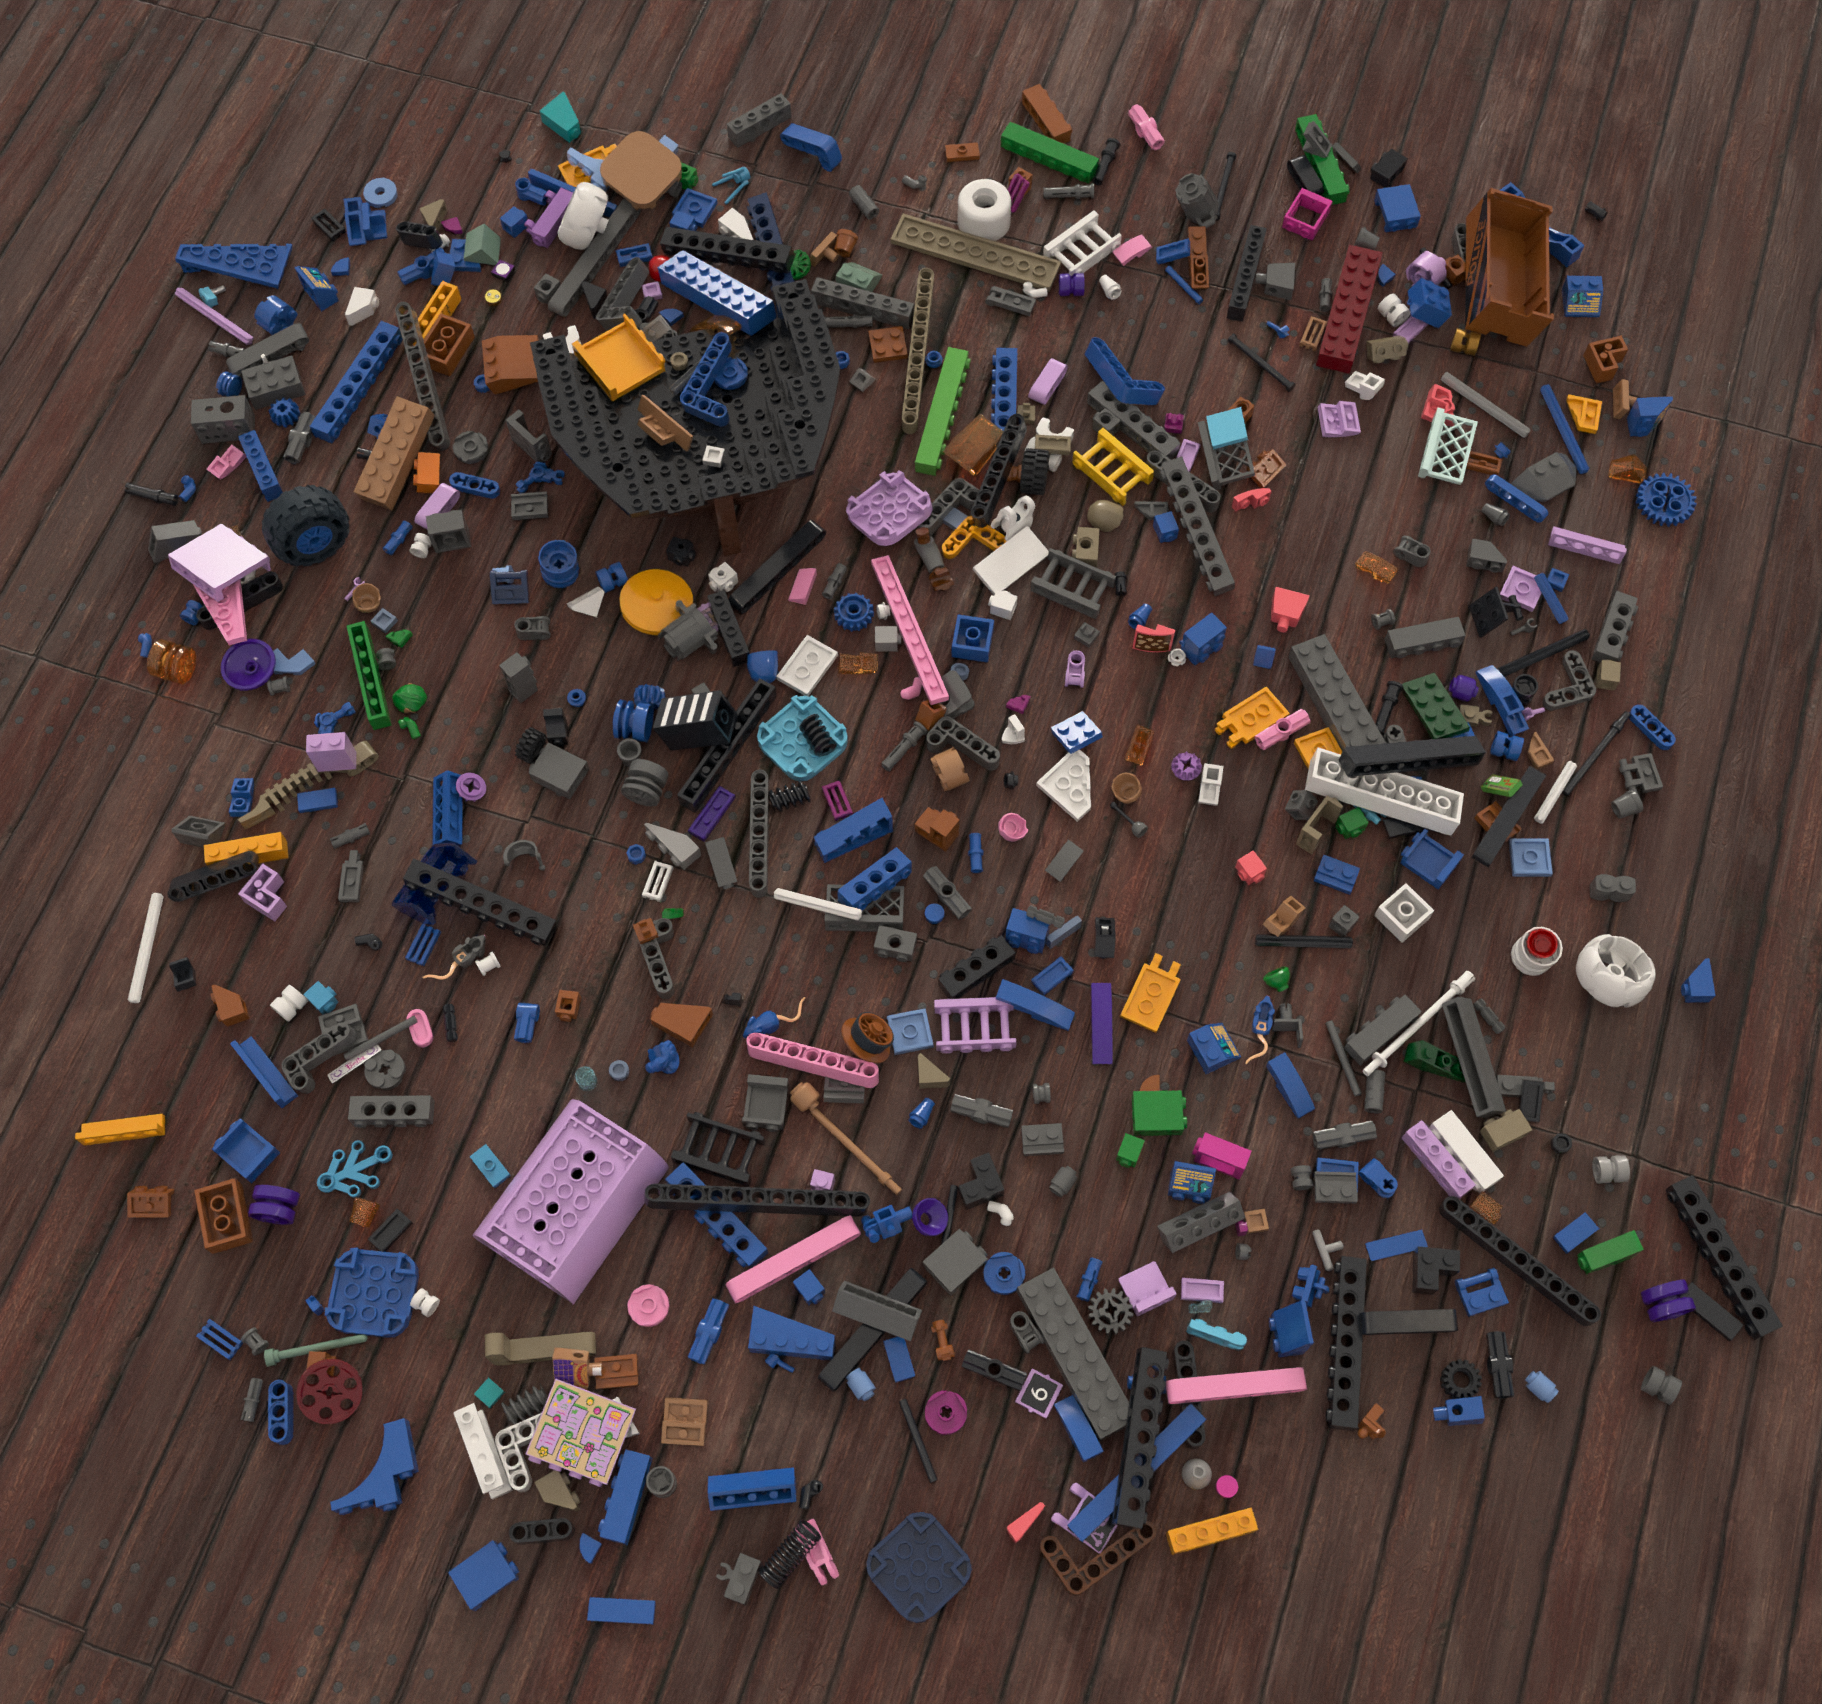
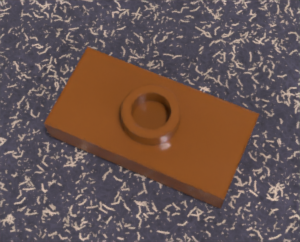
M978 142L945 145L947 162L980 159Z

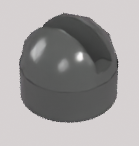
M1237 1243L1235 1248L1236 1259L1248 1260L1251 1257V1254L1248 1253L1252 1252L1251 1247L1244 1243Z

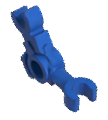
M535 462L529 477L524 481L519 480L516 483L518 487L516 490L520 494L525 493L528 486L533 482L539 483L542 481L547 483L554 481L555 484L562 485V479L558 477H565V473L563 470L554 471L547 469L548 467L544 462Z
M350 702L345 703L341 710L335 713H317L314 724L319 728L318 734L334 733V727L338 723V719L355 714L356 711Z

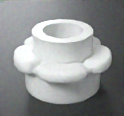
M884 602L877 605L879 619L886 620L887 616H890L889 605H885Z
M1174 649L1168 655V661L1173 666L1183 665L1186 662V655L1183 650Z

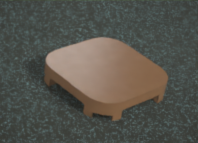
M636 131L626 136L603 160L600 173L603 184L606 187H611L632 204V208L639 210V208L653 209L658 199L676 181L679 183L682 178V165L678 156L646 132Z

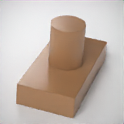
M831 232L811 253L810 260L814 267L824 256L832 263L838 259L839 254L832 250L837 238L835 233Z
M1622 379L1613 388V413L1616 419H1621L1630 410L1629 407H1633L1637 397L1629 396L1628 380Z

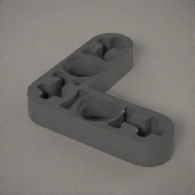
M1568 651L1562 660L1573 686L1548 692L1542 702L1547 710L1552 711L1589 701L1594 697L1596 687L1581 655L1577 651ZM1580 672L1584 675V678L1577 679L1574 673ZM1571 693L1574 699L1568 700L1564 694ZM1551 698L1552 701L1556 700V702L1553 704V702L1548 700Z

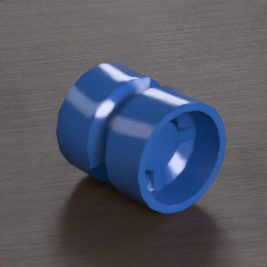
M619 561L611 564L609 569L604 567L595 571L605 593L614 590L616 585L618 587L623 586L628 581ZM612 573H614L616 577V580L614 581L611 576Z
M1497 731L1490 754L1498 757L1505 755L1506 759L1517 761L1523 747L1524 738L1514 735L1509 737L1507 733Z

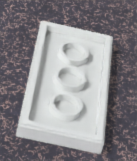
M1026 526L974 566L972 570L991 593L995 595L996 590L1004 591L1048 556V550L1030 528Z

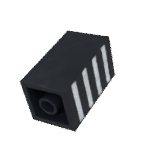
M720 690L662 698L653 729L671 751L728 744L732 736L737 712Z

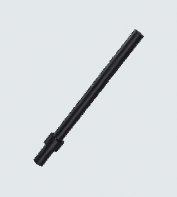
M1624 711L1620 718L1612 723L1609 732L1562 791L1563 795L1569 796L1615 735L1622 731L1625 722L1631 716L1629 712Z

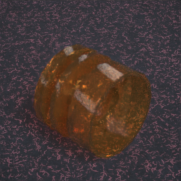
M159 639L153 644L147 658V670L151 676L167 679L182 685L191 678L196 665V653L193 648L180 644L176 645L174 642Z

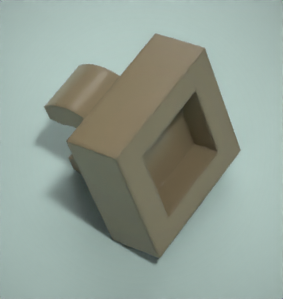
M1030 403L1018 405L1017 414L1023 416L1025 424L1035 425V406H1030Z

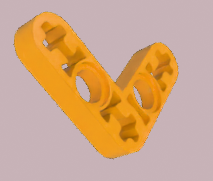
M968 516L943 543L942 555L947 559L955 558L972 538H975L993 551L1002 546H997V543L1003 542L1004 544L1007 541L1003 534L989 525L983 528L975 525V527L971 526L968 529L969 524L972 525L974 523L972 516ZM987 531L991 536L984 538L981 536V533ZM963 534L966 538L959 541L956 539V536Z

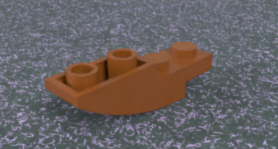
M1205 226L1188 227V239L1190 240L1188 264L1191 288L1209 289Z

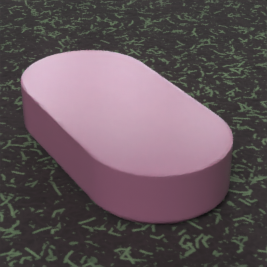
M414 1009L407 1015V1019L415 1016L418 1020V1023L409 1027L412 1039L417 1046L427 1047L433 1041V1033L427 1015L420 1009Z

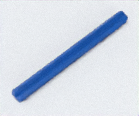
M1549 384L1542 386L1540 391L1579 473H1587L1589 466Z

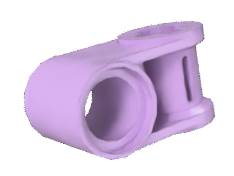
M1072 651L1068 656L1065 686L1067 687L1068 685H1078L1080 688L1084 686L1085 656L1081 651ZM1078 660L1080 663L1075 664L1072 661Z

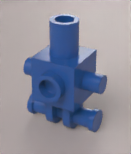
M889 1205L873 1212L874 1218L872 1219L868 1215L863 1216L861 1222L866 1236L869 1237L872 1243H876L880 1239L879 1235L886 1239L903 1232L900 1223L912 1219V1211L910 1207H906L895 1212L893 1206Z

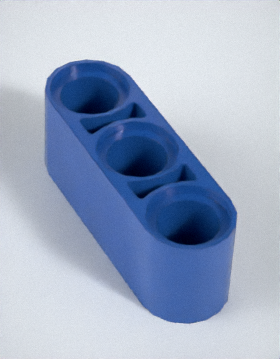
M283 1380L273 1381L268 1390V1435L271 1441L279 1445H286L293 1438V1388ZM281 1386H285L284 1393L277 1396V1390ZM284 1407L285 1412L283 1416L278 1418V1410ZM284 1429V1436L281 1439H277L278 1431Z

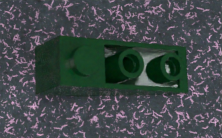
M1424 1040L1408 1043L1404 1058L1405 1063L1425 1072L1466 1082L1458 1057Z

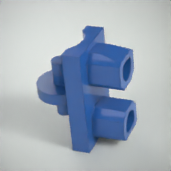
M1311 1265L1310 1268L1299 1267L1297 1278L1298 1280L1306 1281L1305 1288L1295 1286L1292 1293L1294 1299L1299 1301L1305 1300L1306 1307H1312L1314 1296L1317 1299H1321L1322 1293H1329L1330 1289L1324 1285L1326 1279L1323 1277L1319 1278L1321 1272L1317 1270L1316 1265Z

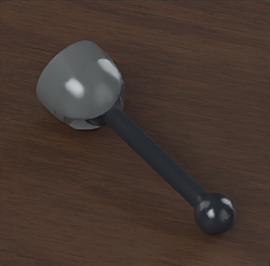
M1111 802L1110 807L1117 810L1132 825V833L1137 838H1141L1147 832L1148 826L1140 821L1134 822L1118 807L1116 802Z

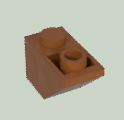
M218 985L211 986L213 990L211 998L213 1003L217 1004L216 1016L219 1022L222 1021L228 1027L250 1019L246 1003L240 995Z

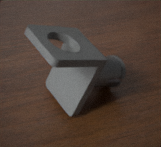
M1285 1003L1279 1005L1280 1019H1274L1272 1031H1296L1297 1048H1301L1303 1042L1301 1019H1292V1005L1287 1003V1008H1285Z

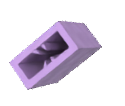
M345 732L307 735L306 753L318 772L356 769V750Z

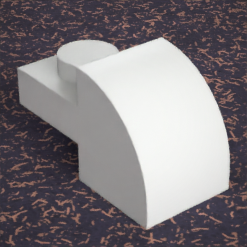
M1355 371L1345 381V387L1360 393V399L1370 400L1384 386L1385 379L1372 373L1366 376Z
M1204 764L1198 803L1218 805L1224 766Z

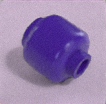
M1458 675L1456 678H1453L1449 686L1451 696L1465 702L1469 701L1472 697H1476L1479 689L1476 686L1475 679L1464 675Z

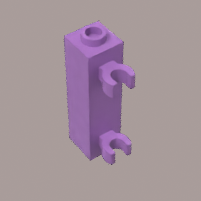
M560 188L558 193L555 194L548 190L545 197H548L546 202L549 205L535 224L532 220L527 219L524 226H527L526 232L531 234L532 240L536 245L548 248L555 239L573 192Z

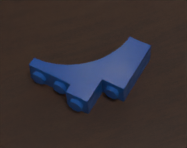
M403 1418L383 1424V1446L375 1467L355 1490L340 1499L330 1502L332 1511L339 1513V1515H345L353 1512V1508H370L374 1506V1502L377 1508L383 1509V1511H391L397 1508L396 1505L402 1504L398 1478L400 1477V1480L413 1477V1473L419 1472L408 1420Z

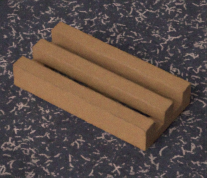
M1311 316L1299 346L1303 347L1304 345L1306 349L1313 348L1312 351L1316 352L1328 321ZM1316 322L1309 341H1305L1312 323ZM1319 324H1322V327L1314 344L1312 343V341L1319 327Z

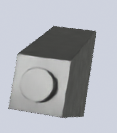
M195 520L151 526L148 551L153 562L158 563L168 559V554L201 536V529L197 527Z
M724 837L705 842L718 887L722 886L723 890L734 887V882H737V878Z

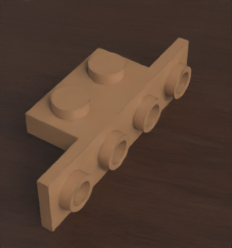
M642 395L638 411L645 417L639 419L637 425L661 446L675 441L685 451H689L693 436L649 398Z

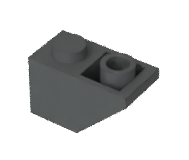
M1472 539L1468 548L1466 566L1473 569H1484L1502 573L1507 560L1492 542Z

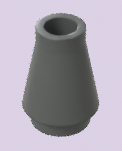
M1486 503L1481 511L1496 526H1504L1510 517L1507 510L1490 505L1489 503Z

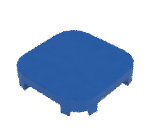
M350 1248L339 1259H336L334 1264L336 1269L328 1307H325V1316L329 1324L337 1331L346 1334H365L367 1336L389 1338L403 1333L411 1320L413 1307L410 1306V1303L416 1294L419 1269L416 1263L407 1254L401 1252L391 1253Z

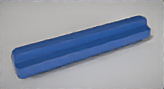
M1538 574L1534 577L1535 582L1559 624L1564 623L1569 619L1545 574Z

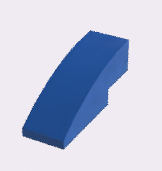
M361 197L343 199L349 246L367 244L363 231L361 204L363 201Z
M1284 1052L1268 1061L1266 1067L1276 1081V1087L1297 1119L1315 1110L1311 1097L1287 1054Z
M1071 1395L1055 1403L1054 1407L1082 1462L1084 1463L1102 1454L1103 1449L1074 1396Z

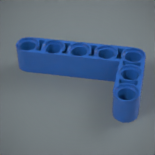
M724 332L717 333L713 337L680 395V401L685 412L721 427L727 425L730 421L726 406L705 396L732 349L729 336Z
M1093 337L1086 349L1085 356L1114 396L1122 403L1157 405L1165 391V387L1156 381L1132 380L1107 344L1102 339Z

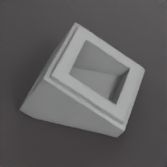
M858 368L849 382L863 392L875 381V378L865 370Z

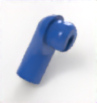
M185 475L181 479L185 490L180 494L179 498L187 502L195 493L196 486L193 478Z
M141 633L138 636V641L142 643L140 656L150 658L152 637L148 633Z

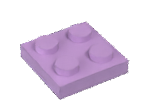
M1513 566L1501 590V599L1510 602L1508 597L1516 595L1521 607L1533 612L1542 593L1534 580V577L1537 575Z

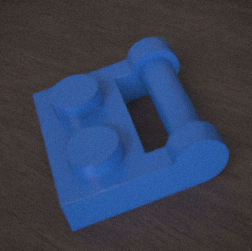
M1490 1268L1487 1272L1470 1278L1455 1280V1286L1468 1317L1509 1303L1495 1268ZM1488 1280L1492 1283L1490 1287L1471 1293L1466 1291V1287Z

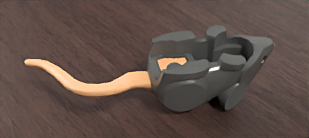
M485 935L475 936L471 939L468 937L464 945L460 944L453 950L452 956L455 961L447 975H426L423 978L447 979L453 974L458 965L466 968L474 962L477 956L482 958L485 953Z

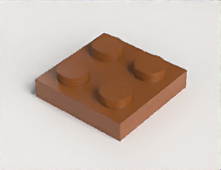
M902 326L868 331L873 363L908 358Z

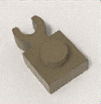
M1460 705L1459 711L1465 720L1469 722L1470 726L1477 727L1478 722L1484 726H1490L1492 720L1485 718V716L1491 717L1492 711L1485 710L1479 712V707Z

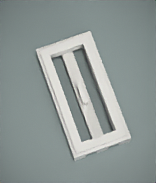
M654 861L642 893L643 898L655 899L657 902H661L672 874L673 866ZM658 867H661L651 893H648ZM665 869H667L666 874H665V877H664L663 882H662V885H661V887H660L659 893H658V895H656V892H657V890H658L659 884H660L661 879H662V877H663L664 871H665Z

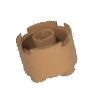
M954 747L930 758L936 776H939L944 792L969 782L968 774L964 773L963 762Z

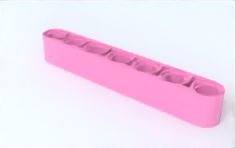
M752 1033L747 1037L748 1054L752 1058L866 1088H873L879 1083V1071L875 1063L761 1033Z
M846 1216L736 1276L726 1283V1287L735 1303L742 1302L853 1241L861 1235V1232L852 1216Z
M1301 1367L1173 1379L1166 1381L1165 1386L1168 1404L1294 1393L1307 1390L1304 1369Z

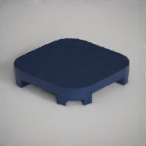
M924 1512L908 1515L878 1545L873 1547L868 1554L866 1562L867 1573L872 1582L898 1613L907 1621L913 1623L925 1622L932 1618L966 1585L972 1570L968 1555L933 1515Z

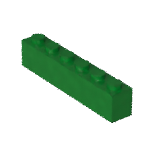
M1316 114L1297 118L1295 131L1302 148L1306 142L1303 134L1308 123L1315 121L1324 133L1322 122ZM1331 147L1326 158L1304 151L1308 161L1323 184L1324 193L1322 196L1333 201L1332 205L1346 202L1350 190L1348 184L1344 181L1343 172L1339 169L1338 160L1333 155V148Z
M1013 122L1008 124L1001 135L1002 148L1088 184L1093 179L1099 165V158Z
M365 621L347 625L368 721L373 730L392 726L370 631Z

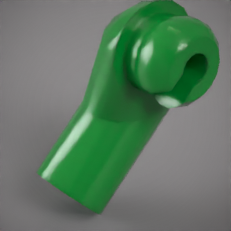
M404 717V719L398 721L401 729L408 728L412 739L421 737L415 721L409 717Z

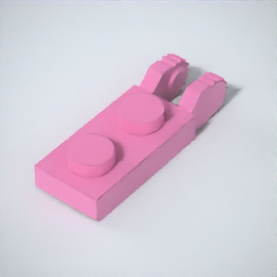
M811 1519V1520L807 1521V1522L810 1523V1524L820 1533V1535H821V1532H820V1530H819V1528H818V1526H817L815 1520H814V1519ZM806 1527L808 1531L815 1535L808 1527ZM797 1531L799 1535H801L805 1540H807L799 1531ZM821 1535V1540L816 1542V1546H813V1549H810L806 1559L811 1570H814L820 1584L825 1585L827 1578L820 1566L825 1564L833 1579L839 1577V1572Z

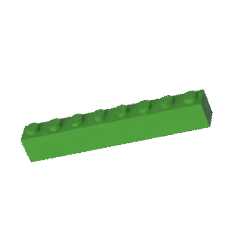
M951 347L947 349L915 460V472L936 476L937 470H941L943 461L941 456L945 455L947 447L945 442L946 440L949 441L951 434L949 427L954 424L955 416L953 413L958 410L959 401L957 399L962 396L963 387L961 385L966 382V369L970 368L971 359L968 358V351Z

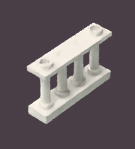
M1092 211L1045 245L1043 256L1057 258L1069 269L1070 276H1073L1074 273H1084L1121 245L1122 235L1118 233L1113 238L1110 237L1098 226V214ZM1090 230L1094 231L1106 243L1099 247L1086 233ZM1081 239L1094 252L1086 256L1073 243ZM1064 249H1069L1082 261L1074 265L1061 252Z
M474 1403L455 1411L454 1415L482 1493L489 1492L493 1500L513 1491L484 1411L480 1410L477 1412Z

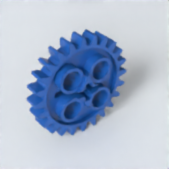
M1656 473L1654 477L1649 476L1647 480L1644 479L1639 486L1636 497H1638L1636 503H1639L1637 508L1643 509L1641 515L1647 514L1646 520L1652 518L1653 524L1659 521L1660 526L1663 523H1666L1667 527H1670L1671 523L1677 526L1679 522L1683 524L1685 519L1688 520L1694 512L1697 497L1692 495L1695 491L1689 490L1690 484L1684 485L1685 479L1680 482L1679 476L1674 479L1671 473L1668 477H1666L1665 473H1662L1661 477ZM1666 501L1667 505L1665 506V511L1663 512V506L1665 505Z

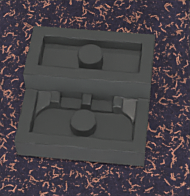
M357 1004L318 1017L322 1033L342 1022L356 1030V1040L337 1054L349 1051L368 1041ZM331 1041L326 1043L327 1048L330 1046Z

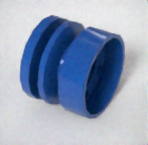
M553 540L542 546L538 559L543 580L554 588H564L573 584L579 576L578 558L575 548L564 540Z
M620 699L613 716L614 738L621 739L623 736V739H629L632 732L634 740L647 743L653 726V704L639 702L635 709L633 701H628L627 703L626 700Z

